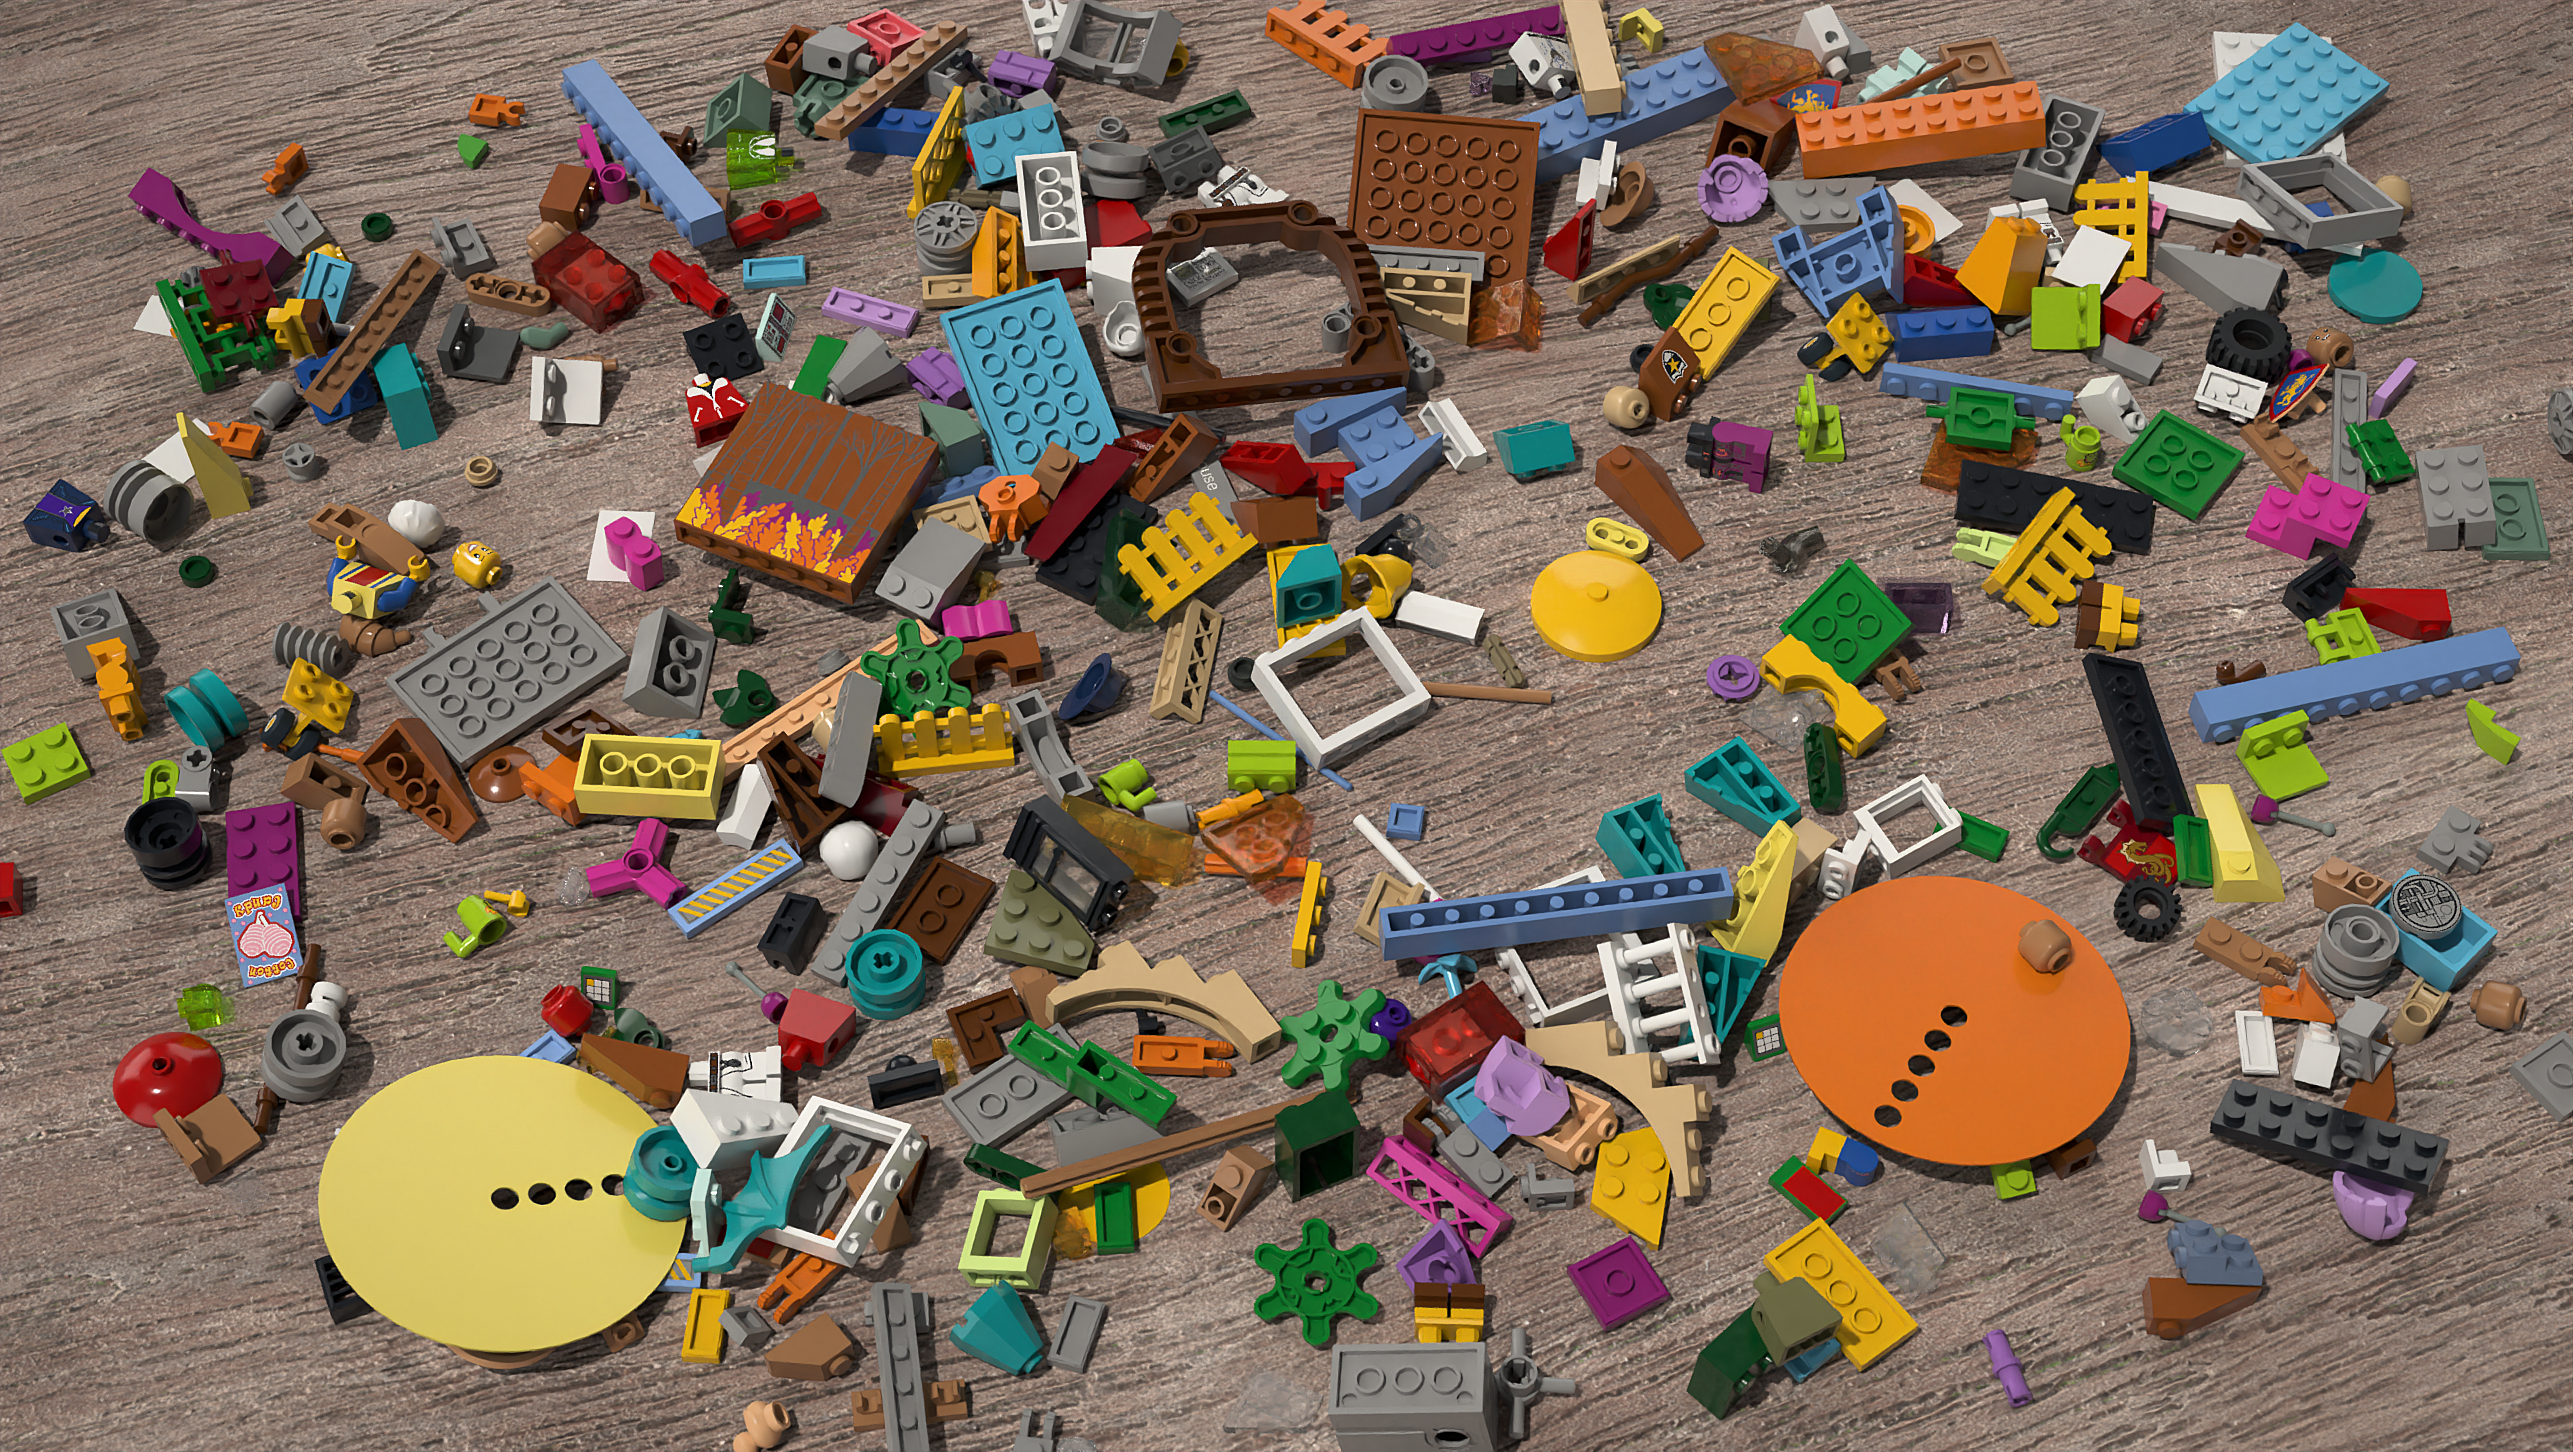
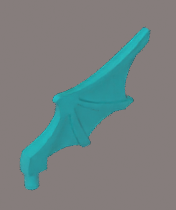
M830 1124L818 1127L805 1145L787 1155L771 1159L763 1158L759 1150L755 1151L750 1160L751 1175L742 1192L731 1202L725 1199L722 1200L721 1209L725 1212L727 1219V1232L722 1246L712 1247L710 1256L693 1258L692 1269L694 1273L711 1271L715 1275L734 1270L756 1237L770 1229L784 1230L787 1227L789 1210L796 1189L809 1164L832 1133L833 1128Z

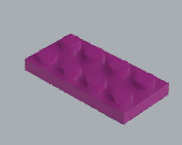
M295 802L225 812L228 898L284 883L293 922H303L298 812Z

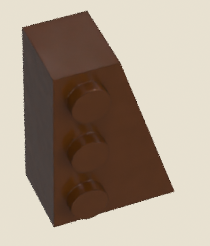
M784 731L757 752L756 765L792 847L801 858L821 841L828 829H832L836 824H842L850 817L851 808L819 795L818 790L822 772Z

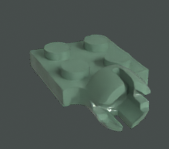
M812 72L792 97L793 106L797 107V110L793 113L795 117L794 126L801 134L807 136L813 128L815 129L814 124L870 78L856 74L848 80H841ZM815 130L810 135L811 138L819 137L815 135Z

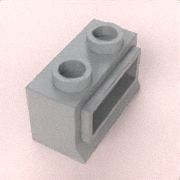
M2355 995L2354 1007H2349L2337 1024L2341 1068L2350 1077L2361 1078L2373 1083L2393 1054V1048L2371 1040V1037L2382 1039L2388 1031L2387 1026L2382 1021L2389 1014V1007Z

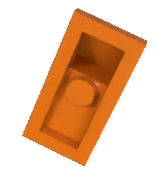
M2301 968L2297 991L2280 985L2273 986L2272 988L2261 986L2259 1003L2262 1015L2329 1024L2335 1023L2336 1017L2331 1001L2305 968Z

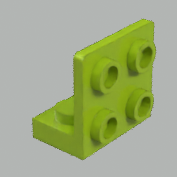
M2087 284L2083 287H2033L2031 289V349L2094 350L2100 347L2101 284Z
M1806 374L1804 386H1799L1798 402L1800 406L1795 407V425L1801 426V431L1798 432V449L1804 450L1805 463L1843 462L1845 451L1838 405H1817L1813 374Z
M2303 709L2245 729L2235 752L2263 795L2269 796L2276 802L2321 787L2329 781L2328 775L2302 739L2310 720Z

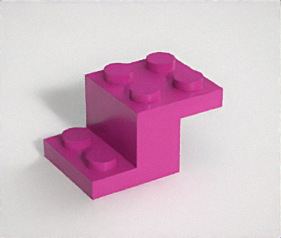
M2310 472L2298 495L2269 485L2245 537L2307 561L2317 538L2347 549L2371 496Z

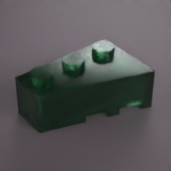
M1125 507L1108 525L1095 607L1097 615L1121 631L1138 616L1145 601L1140 596L1144 591L1129 572L1123 575L1119 570L1122 563L1118 559V552L1126 544L1135 545L1140 552L1144 550L1146 546L1143 544L1141 537L1143 532L1151 527L1149 523ZM1171 540V544L1176 548L1178 543ZM1150 555L1146 559L1160 576L1163 568L1154 556Z

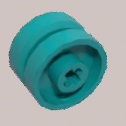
M207 668L201 669L189 678L190 689L184 686H177L164 695V701L168 710L183 732L196 746H205L210 749L211 753L224 746V734L236 737L249 728L248 718L237 699L227 686Z
M879 929L864 934L852 944L846 954L845 971L852 1001L864 1015L876 1020H894L907 1016L919 1006L926 992V975L920 948L909 935L895 929Z
M675 1126L652 1128L637 1139L623 1179L624 1195L631 1206L644 1216L659 1221H676L691 1214L690 1198L697 1168H700Z

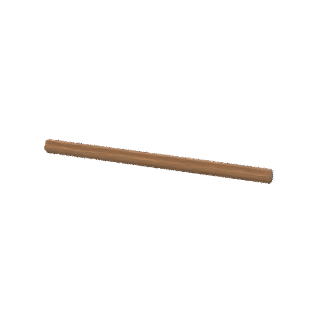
M1350 1083L1345 1095L1351 1105L1357 1101V1091ZM1326 1090L1025 1177L1020 1180V1189L1025 1199H1033L1275 1127V1115L1279 1114L1281 1110L1290 1105L1299 1106L1309 1102L1318 1094L1326 1092Z

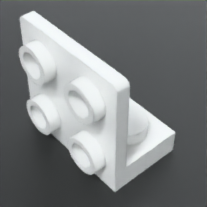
M532 356L530 420L599 425L601 423L603 363L599 361L561 360Z

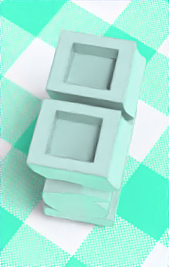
M1907 47L1898 58L1896 71L1886 64L1875 74H1871L1866 78V86L1857 96V105L1934 66L1930 63L1926 66L1927 61ZM1944 75L1898 99L1946 93L1948 77Z

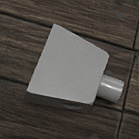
M831 25L804 41L802 69L841 80H848L861 71L873 74L877 68L878 60L876 57L868 55L869 42L867 39L836 25Z

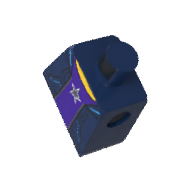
M59 479L23 520L31 542L74 553L80 552L90 539L98 543H104L110 534V527L104 524L105 519L98 503L62 479Z

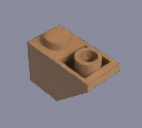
M2332 856L2312 875L2314 906L2329 913L2339 906L2352 903L2373 907L2392 889L2391 882L2335 856Z
M1248 1144L1227 1150L1196 1212L1221 1230L1227 1231L1258 1196L1275 1163Z

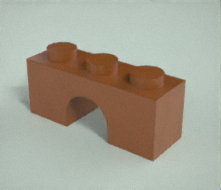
M1035 631L1017 632L1008 636L992 639L984 638L976 642L965 643L963 655L951 666L950 674L952 681L957 685L968 688L972 695L979 694L978 677L983 672L991 669L1005 672L1009 677L1011 687L1043 682L1042 659Z

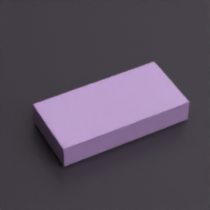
M2408 357L2398 366L2374 394L2368 410L2370 416L2377 420L2410 384L2418 362Z

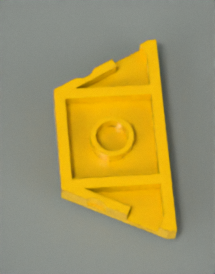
M1652 1126L1614 1135L1610 1140L1603 1139L1601 1141L1590 1209L1604 1219L1612 1220L1616 1227L1629 1234L1631 1231L1646 1241V1247L1652 1251H1658L1670 1164L1661 1141Z

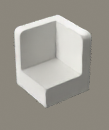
M2153 1139L2145 1140L2139 1154V1159L2147 1190L2150 1189L2158 1193L2185 1191L2191 1177L2188 1161L2179 1162L2175 1150L2156 1151Z

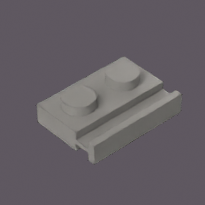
M299 195L275 211L274 214L276 216L268 220L266 218L263 220L278 243L295 257L293 260L294 264L299 262L297 259L303 254H309L331 238Z

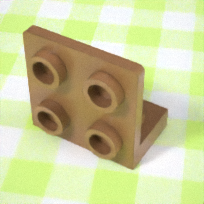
M225 1093L216 1096L183 1119L179 1115L173 1119L165 1107L152 1115L164 1139L200 1185L262 1144L261 1138Z

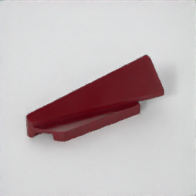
M1105 443L1092 466L1079 462L1049 510V514L1046 515L1024 550V555L1042 562L1047 561L1137 459V455Z
M806 754L822 772L826 755L819 754L815 758ZM866 769L861 793L851 808L850 814L891 837L913 799L917 798L919 788Z

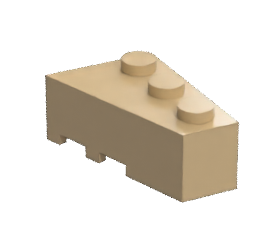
M1379 267L1380 280L1388 302L1389 311H1394L1397 321L1467 346L1472 273Z
M1803 817L1791 828L1799 837L1786 912L1808 886L1815 881L1821 872L1827 848L1834 850L1838 841V837L1806 817Z

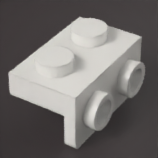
M1605 140L1600 160L1582 159L1575 201L1577 206H1584L1593 198L1597 200L1596 209L1605 210L1608 194L1614 195L1617 177H1613L1612 173L1618 172L1621 155L1615 154L1617 142Z
M2207 364L2194 400L2200 401L2198 408L2216 413L2217 409L2221 408L2230 411L2228 418L2247 423L2248 418L2254 419L2257 416L2269 383Z

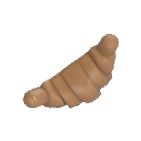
M350 613L343 614L339 629L340 639L346 638L351 651L371 657L393 651L397 645L411 640V633L408 630L394 633L392 629H386L380 625L376 619H367Z

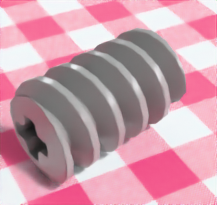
M282 622L274 634L272 652L274 659L280 664H288L292 667L294 661L300 657L308 663L316 665L327 675L335 677L343 670L347 663L349 644L346 638L339 642L336 635L330 634L327 637L325 632L318 631L315 634L313 629L306 628L303 631L299 625H294L291 628L290 623Z

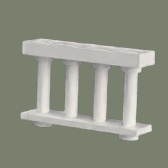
M1674 922L1667 924L1670 938L1629 950L1625 947L1624 943L1609 941L1597 945L1614 1021L1618 1022V1028L1623 1033L1624 1045L1621 1049L1622 1055L1650 1052L1646 1039L1649 1032L1690 1021L1695 1042L1657 1053H1662V1059L1665 1060L1666 1065L1697 1056L1700 1065L1721 1064L1719 1059L1721 1046L1717 1035L1713 1033L1694 953L1696 940L1693 932L1688 928V924ZM1674 952L1678 969L1677 973L1639 984L1633 982L1630 970L1632 963ZM1682 986L1686 1003L1685 1008L1646 1019L1641 1016L1638 1004L1640 998Z

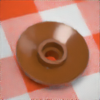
M508 745L500 746L472 764L469 772L470 785L474 793L487 802L508 803L526 795L521 788L522 781L518 770L527 761L537 767L536 762L531 754L522 748Z

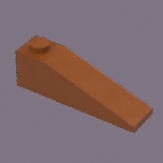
M1621 444L1597 460L1595 485L1680 563L1704 547L1705 542L1664 468L1643 449Z
M421 718L396 719L355 762V765L376 791L382 795L387 794L398 802V806L422 818L426 825L453 843H459L479 822L441 744Z

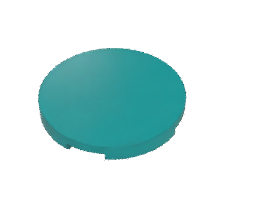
M2363 248L2361 256L2346 253L2341 255L2333 263L2327 278L2328 293L2339 309L2344 308L2348 312L2361 317L2360 321L2372 324H2390L2405 319L2419 304L2423 291L2421 278L2408 261L2392 252L2375 248Z

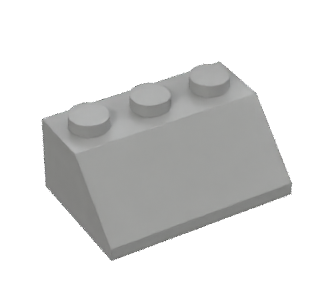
M665 606L640 620L622 702L647 716L683 719L698 718L716 636Z
M1112 1101L1100 1103L1097 1108L1087 1106L1045 1117L1059 1167L1167 1136L1164 1120L1156 1130Z

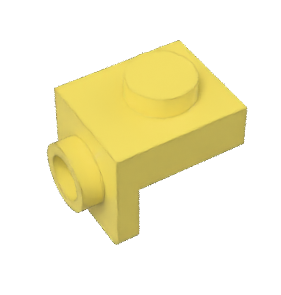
M1644 7L1620 18L1618 38L1621 42L1636 36L1652 54L1662 50L1663 25Z

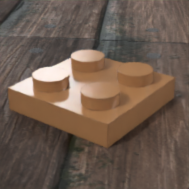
M1995 36L1939 45L1938 55L1942 63L1955 56L1961 61L1960 68L1947 74L1955 92L2013 84L2014 76Z

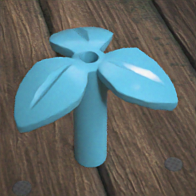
M1460 953L1443 956L1436 959V962L1428 963L1418 977L1419 985H1422L1436 973H1441L1444 976L1453 1011L1460 1007L1464 1011L1467 1010L1457 969L1477 972L1476 962L1472 958Z

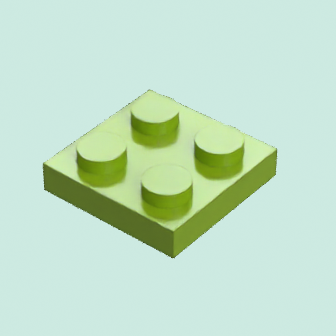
M65 722L0 750L26 805L91 777Z

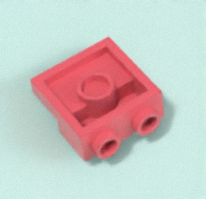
M886 8L851 21L847 25V31L868 40V55L876 57L878 60L877 65L883 68L927 33Z

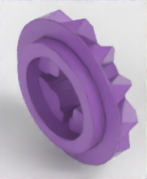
M1725 655L1715 659L1709 665L1706 674L1707 685L1712 688L1713 695L1719 694L1723 696L1725 701L1729 698H1736L1740 702L1743 697H1752L1760 681L1757 667L1750 660L1738 655ZM1729 671L1734 679H1738L1736 686L1730 680H1727Z

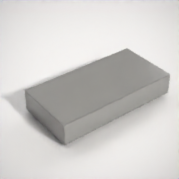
M2106 334L2100 343V347L2094 351L2091 361L2149 386L2162 366L2163 358Z
M1073 1294L1069 1295L1047 1356V1365L1079 1374L1084 1373L1106 1310L1105 1303Z

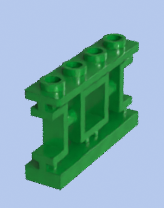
M168 279L155 282L159 301L203 393L215 389L214 381L219 380L220 383L227 381L225 368L252 360L257 371L263 370L262 366L266 364L269 370L275 368L274 356H277L278 352L273 339H266L264 335L267 330L262 317L256 320L261 333L255 337L253 331V338L260 352L257 351L253 342L236 347L235 344L249 340L244 323L233 322L235 327L207 335L202 323L213 320L214 316L202 285L186 290L181 279L174 280L175 285L172 286ZM179 297L184 308L198 303L202 304V306L189 310L190 322L187 321L177 300ZM200 343H202L206 353L221 348L224 350V352L211 356L212 368L207 363L199 346Z

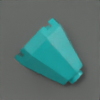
M1005 1279L999 1281L998 1286L996 1284L991 1286L965 1312L963 1316L966 1318L967 1323L963 1328L957 1323L950 1333L949 1340L959 1350L1016 1376L1023 1371L1027 1374L1031 1373L1043 1360V1356L1039 1353L1042 1351L1044 1344L1015 1289Z

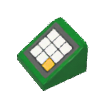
M582 966L581 992L593 1003L594 1008L615 1010L622 990L617 971Z
M1777 1013L1747 1023L1743 1042L1754 1062L1785 1052L1786 1045L1780 1027L1779 1014Z

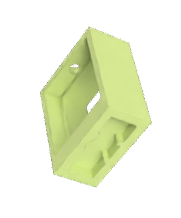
M997 1188L994 1191H979L958 1265V1270L970 1286L991 1287L995 1284L998 1286L999 1281L1005 1279L1013 1288H1039L1059 1213L1058 1208L1049 1195L1025 1199L1022 1192L1010 1191L1004 1188ZM996 1214L1032 1215L1020 1258L985 1256Z

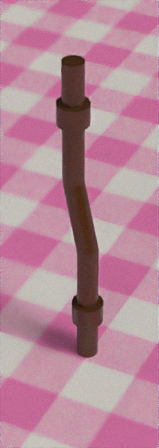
M1711 225L1700 235L1691 237L1684 243V248L1665 264L1627 275L1606 294L1601 293L1593 299L1592 305L1577 317L1578 322L1582 326H1586L1599 314L1604 315L1613 307V303L1633 286L1671 275L1691 257H1697L1705 250V245L1719 234L1718 228Z
M311 943L308 945L304 964L298 969L296 982L299 985L292 1011L306 1008L310 1001L312 988L318 982L320 970L317 966L322 949L318 944ZM265 1081L263 1088H260L255 1103L258 1110L253 1129L258 1133H266L268 1131L272 1111L277 1108L279 1096L267 1087Z

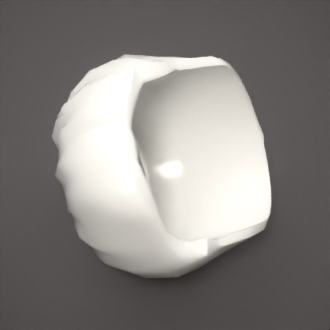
M1118 302L1105 319L1102 328L1103 340L1110 351L1120 356L1130 357L1143 353L1146 345L1135 302Z
M400 500L398 503H395L388 515L389 526L417 548H427L429 545H433L441 538L445 529V520L441 512L434 505L422 501Z
M852 820L836 824L832 829H828L824 833L819 845L821 858L833 875L840 880H852L868 874L879 857L877 835L870 826L861 821L855 822Z

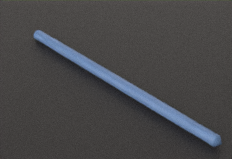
M1215 690L1209 691L1210 698L1270 739L1287 740ZM1296 746V756L1313 767L1303 751ZM1324 766L1317 770L1345 790H1353L1350 782L1328 767Z

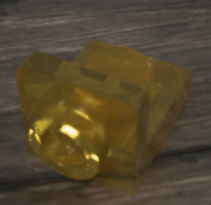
M1077 1206L1058 1213L1050 1243L1057 1262L1063 1259L1072 1260L1079 1258L1086 1251L1092 1249L1089 1231L1083 1224Z

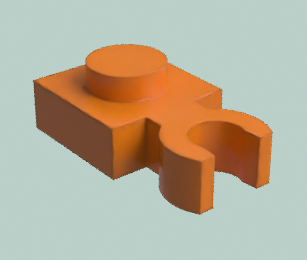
M477 93L468 116L470 123L499 126L502 120L506 121L509 125L519 126L521 124L519 114H525L526 111L522 102L514 101L507 104L505 97Z
M293 142L274 160L276 167L273 170H268L262 176V181L270 184L266 187V192L275 196L283 190L285 184L291 186L309 168L303 146Z
M232 421L229 428H224L219 422L208 423L210 433L215 435L207 436L218 447L221 446L225 454L254 458L265 435L262 426Z

